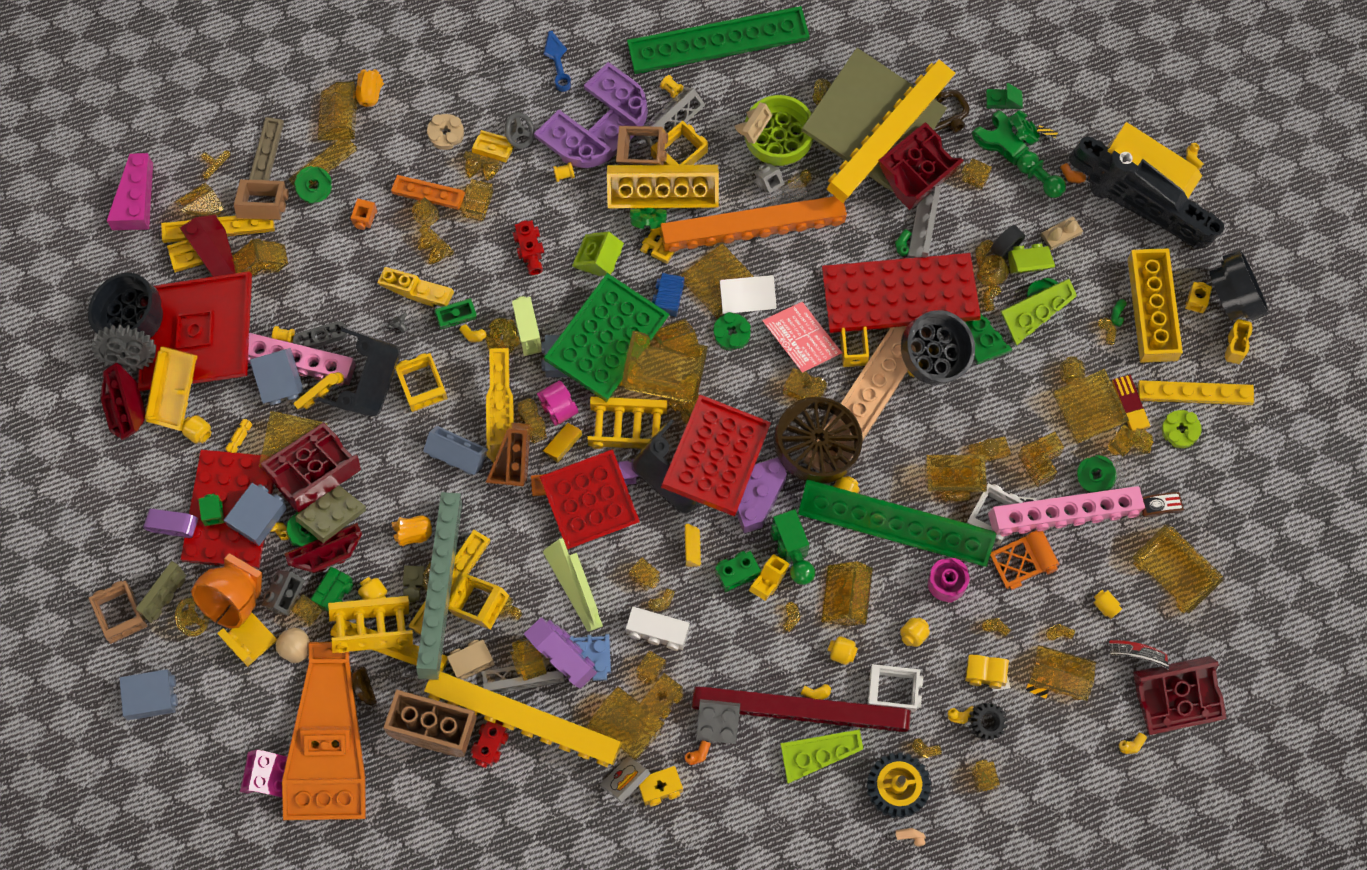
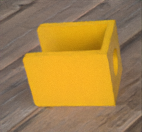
M863 327L862 331L863 354L847 355L845 328H842L840 341L843 367L866 366L869 360L867 327Z

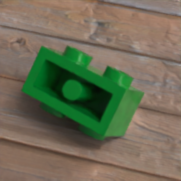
M742 551L729 561L727 559L720 561L715 567V573L725 593L758 578L761 574V570L751 551Z

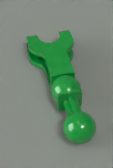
M998 110L992 116V123L997 128L996 130L987 131L980 126L972 131L974 141L982 149L998 151L1009 162L1013 163L1014 166L1017 165L1020 172L1028 174L1029 179L1033 176L1043 183V191L1048 197L1058 198L1066 191L1065 180L1059 175H1049L1042 168L1044 161L1039 160L1036 153L1029 151V147L1012 132V124L1009 121V117L1002 111Z

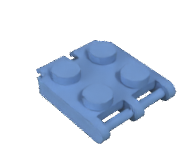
M609 634L597 637L587 635V637L574 638V636H571L570 639L583 650L581 654L585 658L588 656L595 663L593 668L598 673L593 677V681L607 680V674H611Z

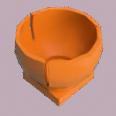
M229 553L224 558V567L209 569L198 578L191 590L194 602L214 622L224 614L217 624L226 628H239L246 622L256 605V599L261 595L262 572Z

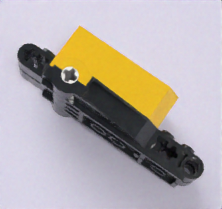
M1127 122L1108 146H1105L1100 140L1086 136L1079 141L1069 155L1070 164L1088 176L1086 180L1090 182V189L1096 197L1101 199L1108 198L1153 224L1159 225L1195 249L1198 247H1208L1224 231V224L1212 212L1200 207L1195 201L1188 199L1202 177L1199 169Z

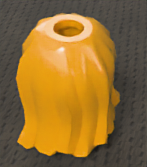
M362 69L361 73H357L358 79L355 96L361 106L372 107L378 102L379 93L384 83L379 74L380 72L376 69H373V71Z
M423 515L409 519L399 517L397 522H392V527L397 532L394 535V540L400 546L410 543H422L427 541L433 533L430 519Z

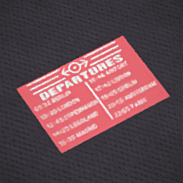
M803 302L762 320L802 373L842 353Z

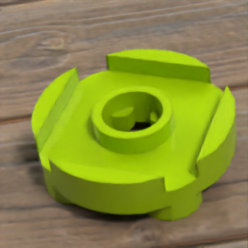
M1176 410L1169 413L1164 420L1162 435L1166 441L1168 440L1172 443V446L1188 448L1201 435V424L1195 413ZM1182 425L1186 430L1184 433H1181L1180 430H1177V427Z

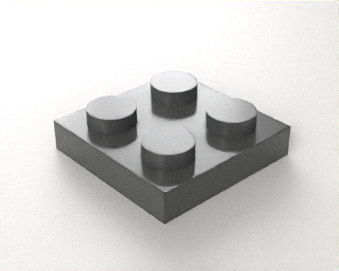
M700 699L696 740L736 744L740 703Z

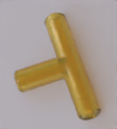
M225 150L217 159H214L206 152L202 153L201 158L211 165L202 174V177L208 180L231 156V153Z

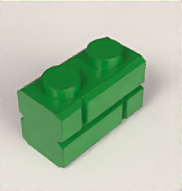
M471 298L437 308L434 311L440 330L466 323V321L476 320L477 317Z
M330 566L310 601L314 606L329 613L328 603L343 602L344 595H348L353 588L352 578Z

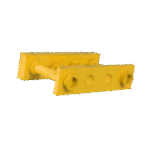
M591 397L590 407L591 410L596 412L594 436H588V446H592L594 449H602L603 447L643 449L651 439H640L642 414L651 413L653 415V438L660 430L661 415L667 414V400L610 398L606 402L600 397ZM606 411H613L615 413L613 437H602L603 413ZM625 412H632L634 414L633 438H621L622 415Z
M408 596L328 603L329 622L336 621L337 637L332 638V653L413 645V631H406L404 615L409 614ZM396 615L398 631L386 632L384 617ZM376 617L378 633L365 634L364 618ZM356 619L357 635L345 636L344 620Z

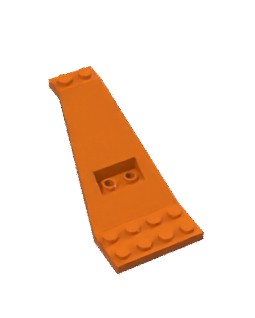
M309 642V665L282 779L283 820L366 818V780L355 696L352 687L350 652L332 653V642ZM334 740L338 741V742H339V745H338V746H334V745L332 744V741H334ZM312 741H317L319 745L313 746Z

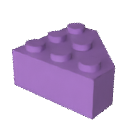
M778 458L755 464L736 512L744 534L763 527L786 482L787 473Z
M541 617L524 633L534 647L544 656L550 658L549 661L566 677L569 676L568 680L579 689L598 673L593 668L595 663L588 656L585 658L581 654L583 652L581 647L570 639L571 636L564 629H561L557 624L555 625L550 619L546 621Z

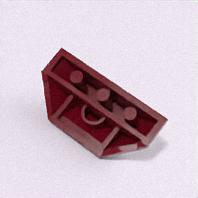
M115 363L103 371L102 377L104 379L100 398L109 431L120 439L125 440L139 430L145 420L146 412L140 390L138 389V383L119 363Z
M358 523L341 529L324 543L317 539L284 553L289 566L311 573L323 572L328 567L342 564L352 557L362 532Z

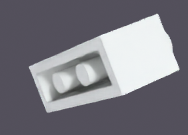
M632 607L626 626V634H629L630 638L640 640V638L647 639L653 645H659L660 643L667 645L668 649L678 651V649L683 650L690 623Z

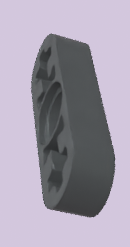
M336 321L299 332L294 336L293 343L301 345L300 339H304V345L302 346L317 348L346 338L347 333L341 331L340 334H337L336 328H346V325L343 322ZM328 330H330L332 337L329 336ZM323 332L326 336L323 340H316V334Z

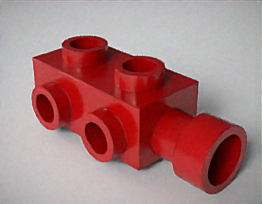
M533 220L521 221L515 224L516 232H512L515 243L519 242L520 248H517L519 259L523 258L524 263H528L529 275H538L543 272L542 263L539 260L542 259L541 254L544 253L542 242L538 243L537 240L540 237L538 226L534 227Z
M496 720L495 723L487 721L486 724H482L479 731L481 737L478 743L475 742L471 749L472 758L476 760V765L486 768L487 765L492 767L493 763H498L501 752H499L501 744L505 745L509 738L508 729L502 726L504 722ZM492 729L497 730V733L494 736L490 735V731ZM488 748L489 752L485 755L482 754V749Z

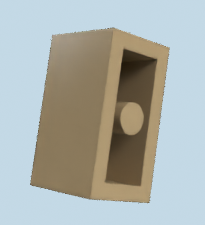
M474 640L468 644V647L462 650L460 648L456 649L447 657L456 678L465 680L495 665L484 640Z

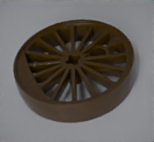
M808 397L790 405L781 415L774 433L775 452L783 467L793 476L803 481L811 480L822 484L844 477L856 464L863 444L861 427L852 412L841 403L825 397ZM806 409L814 410L815 425ZM818 409L826 411L821 429ZM829 412L836 415L837 417L824 430ZM801 413L805 418L807 424H805L801 419L798 418V416ZM840 419L846 424L828 432ZM794 421L802 429L791 426L790 424ZM847 429H849L852 434L843 436H833ZM785 430H787V431L796 433V434L801 435V436H782V435H783V433L785 432ZM836 441H854V448ZM782 442L803 443L798 444L789 449H785ZM809 446L796 461H793L788 455ZM812 450L813 453L808 468L805 469L799 466L798 463ZM829 450L835 451L837 456H832ZM842 450L853 454L852 459L848 460L842 455ZM816 452H818L820 473L810 470ZM839 460L845 464L841 469L836 465ZM824 461L831 465L833 472H825Z

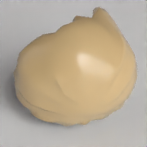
M288 628V630L283 631L276 641V651L280 657L289 662L299 663L309 655L310 640L302 629Z

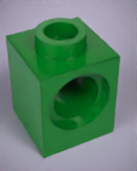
M208 494L204 498H199L201 521L205 526L225 523L222 500L218 495Z

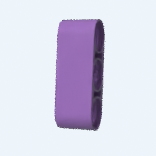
M149 509L143 528L153 533L192 538L198 518L186 513Z

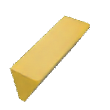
M567 423L543 452L558 463L582 436V431Z
M686 524V566L697 567L701 566L700 530L693 525Z

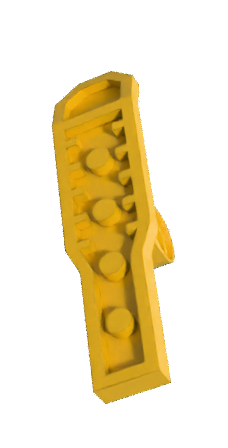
M509 348L489 349L490 388L486 395L487 457L493 463L511 422L514 423L513 394L510 390Z

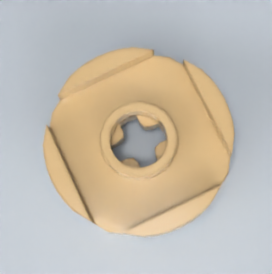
M437 114L430 121L427 134L429 140L436 148L449 150L457 143L459 145L462 142L464 128L460 118L450 114ZM448 129L450 132H447L446 135H443L442 130Z

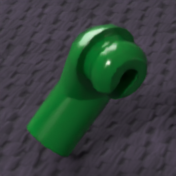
M906 229L903 230L895 242L897 253L901 256H906L909 252L907 241L912 233Z
M1119 299L1112 309L1111 323L1117 327H1121L1124 322V318L1120 317V314L1126 307L1127 302L1123 299Z

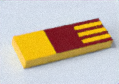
M1131 374L1113 379L1112 384L1131 433L1149 428L1150 423Z

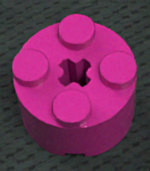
M560 380L537 393L544 412L550 414L549 418L554 426L579 413L575 402H572L569 391Z
M956 558L937 561L933 565L928 577V589L931 594L938 600L948 603L962 597L970 581L966 565Z

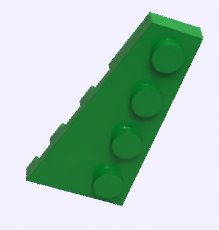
M981 313L980 320L964 321L974 337V360L977 365L1012 352L1009 344L1007 345L1003 341L999 332L994 330L990 325V321Z

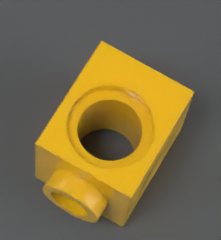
M1194 282L1190 288L1185 309L1203 314L1208 306L1212 286L1204 282ZM1196 294H1200L1203 298H1198Z

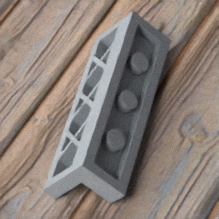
M685 87L644 126L664 128L665 123L670 121L672 122V130L676 126V122L678 124L681 122L677 120L678 111L685 110L682 120L687 123L705 104L694 88ZM695 98L698 105L694 109H689L690 100ZM637 136L638 139L645 140L650 148L654 145L650 139L651 136Z
M935 186L934 192H931L917 204L907 258H927L929 254L941 187Z
M549 660L482 671L483 688L497 694L564 682L563 673L559 670L545 672L549 665H553ZM530 668L540 671L539 674L525 675ZM515 671L520 674L518 678L506 679L509 672ZM496 675L501 679L488 683L487 676Z

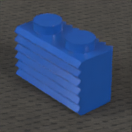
M662 273L661 278L657 279L656 289H658V293L653 296L652 303L669 313L670 316L677 317L684 287V277Z

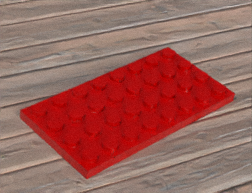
M971 253L822 266L830 333L841 332L842 328H845V332L863 330L865 326L867 330L908 326L919 316L935 310L951 312L963 321L980 320L981 317Z

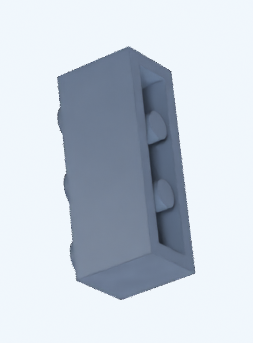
M436 426L429 432L423 450L430 457L440 459L449 466H455L462 469L465 473L473 475L482 469L488 451L487 448L439 426Z

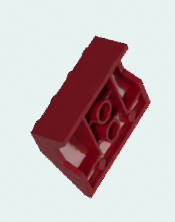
M925 122L878 160V164L896 197L911 210L935 189V186L941 185L954 174L964 160L962 158H952L942 148L941 137Z
M324 422L261 463L262 468L281 494L298 513L361 471L358 456L356 454L352 456L343 447L338 436Z
M1211 656L1169 664V669L1159 666L1133 672L1136 692L1149 735L1227 719L1224 698L1217 680L1216 670L1219 666L1218 661Z

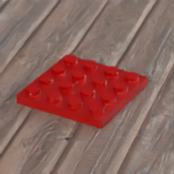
M613 449L540 476L567 550L640 522Z

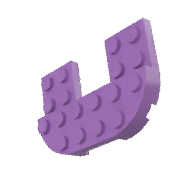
M609 62L584 85V89L611 108L591 129L587 131L561 110H558L534 133L535 138L557 153L566 164L571 162L574 167L590 168L607 162L617 153L619 126H643L646 121L648 108L643 89L637 82Z

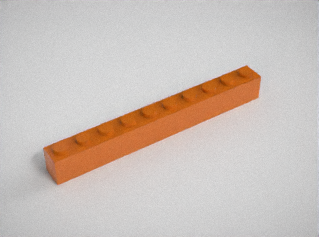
M835 196L661 223L660 234L664 252H676L684 248L695 249L698 246H713L721 242L731 243L734 240H750L753 237L759 236L764 238L772 234L783 235L790 231L802 232L809 228L820 229L828 225L839 226L845 223L847 213L844 203Z

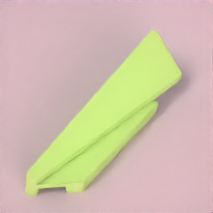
M563 538L558 539L543 551L547 561L586 630L592 631L603 627L577 553L569 555Z

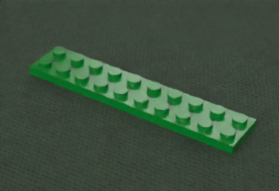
M799 6L627 40L634 74L808 41L810 36L802 7Z
M811 480L806 481L798 515L984 567H987L997 535L992 530Z

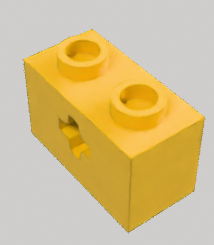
M675 766L650 774L638 786L645 806L650 805V807L662 803L661 800L668 797L669 800L681 796L680 793L683 792V786ZM661 784L662 786H665L664 791L660 792V790L657 789V785Z

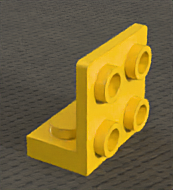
M252 612L246 622L239 628H232L229 632L223 628L217 633L247 667L277 641L276 637Z

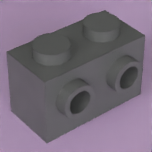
M278 570L272 578V584L265 593L261 606L275 614L289 616L305 580L291 571Z

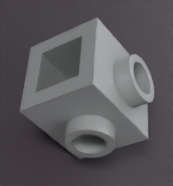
M763 164L758 170L754 171L756 185L768 193L785 185L782 173L777 166Z

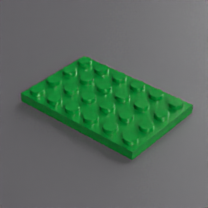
M607 273L545 355L544 361L608 402L670 314Z

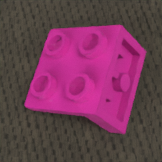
M261 750L248 752L240 792H258L283 798L282 779L287 756Z

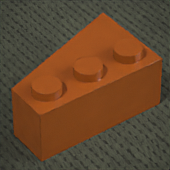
M511 422L485 483L525 485L528 478L531 424Z

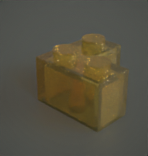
M258 238L252 239L233 255L236 273L250 271L252 278L262 270L279 272L288 265L285 244L276 243L275 241L269 242Z
M1055 431L1022 447L1018 454L1037 488L1054 480L1058 473L1051 460L1060 456L1065 447Z

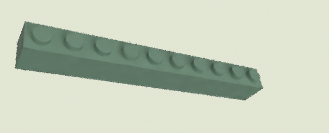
M441 492L416 666L418 679L439 680L462 511L461 493Z

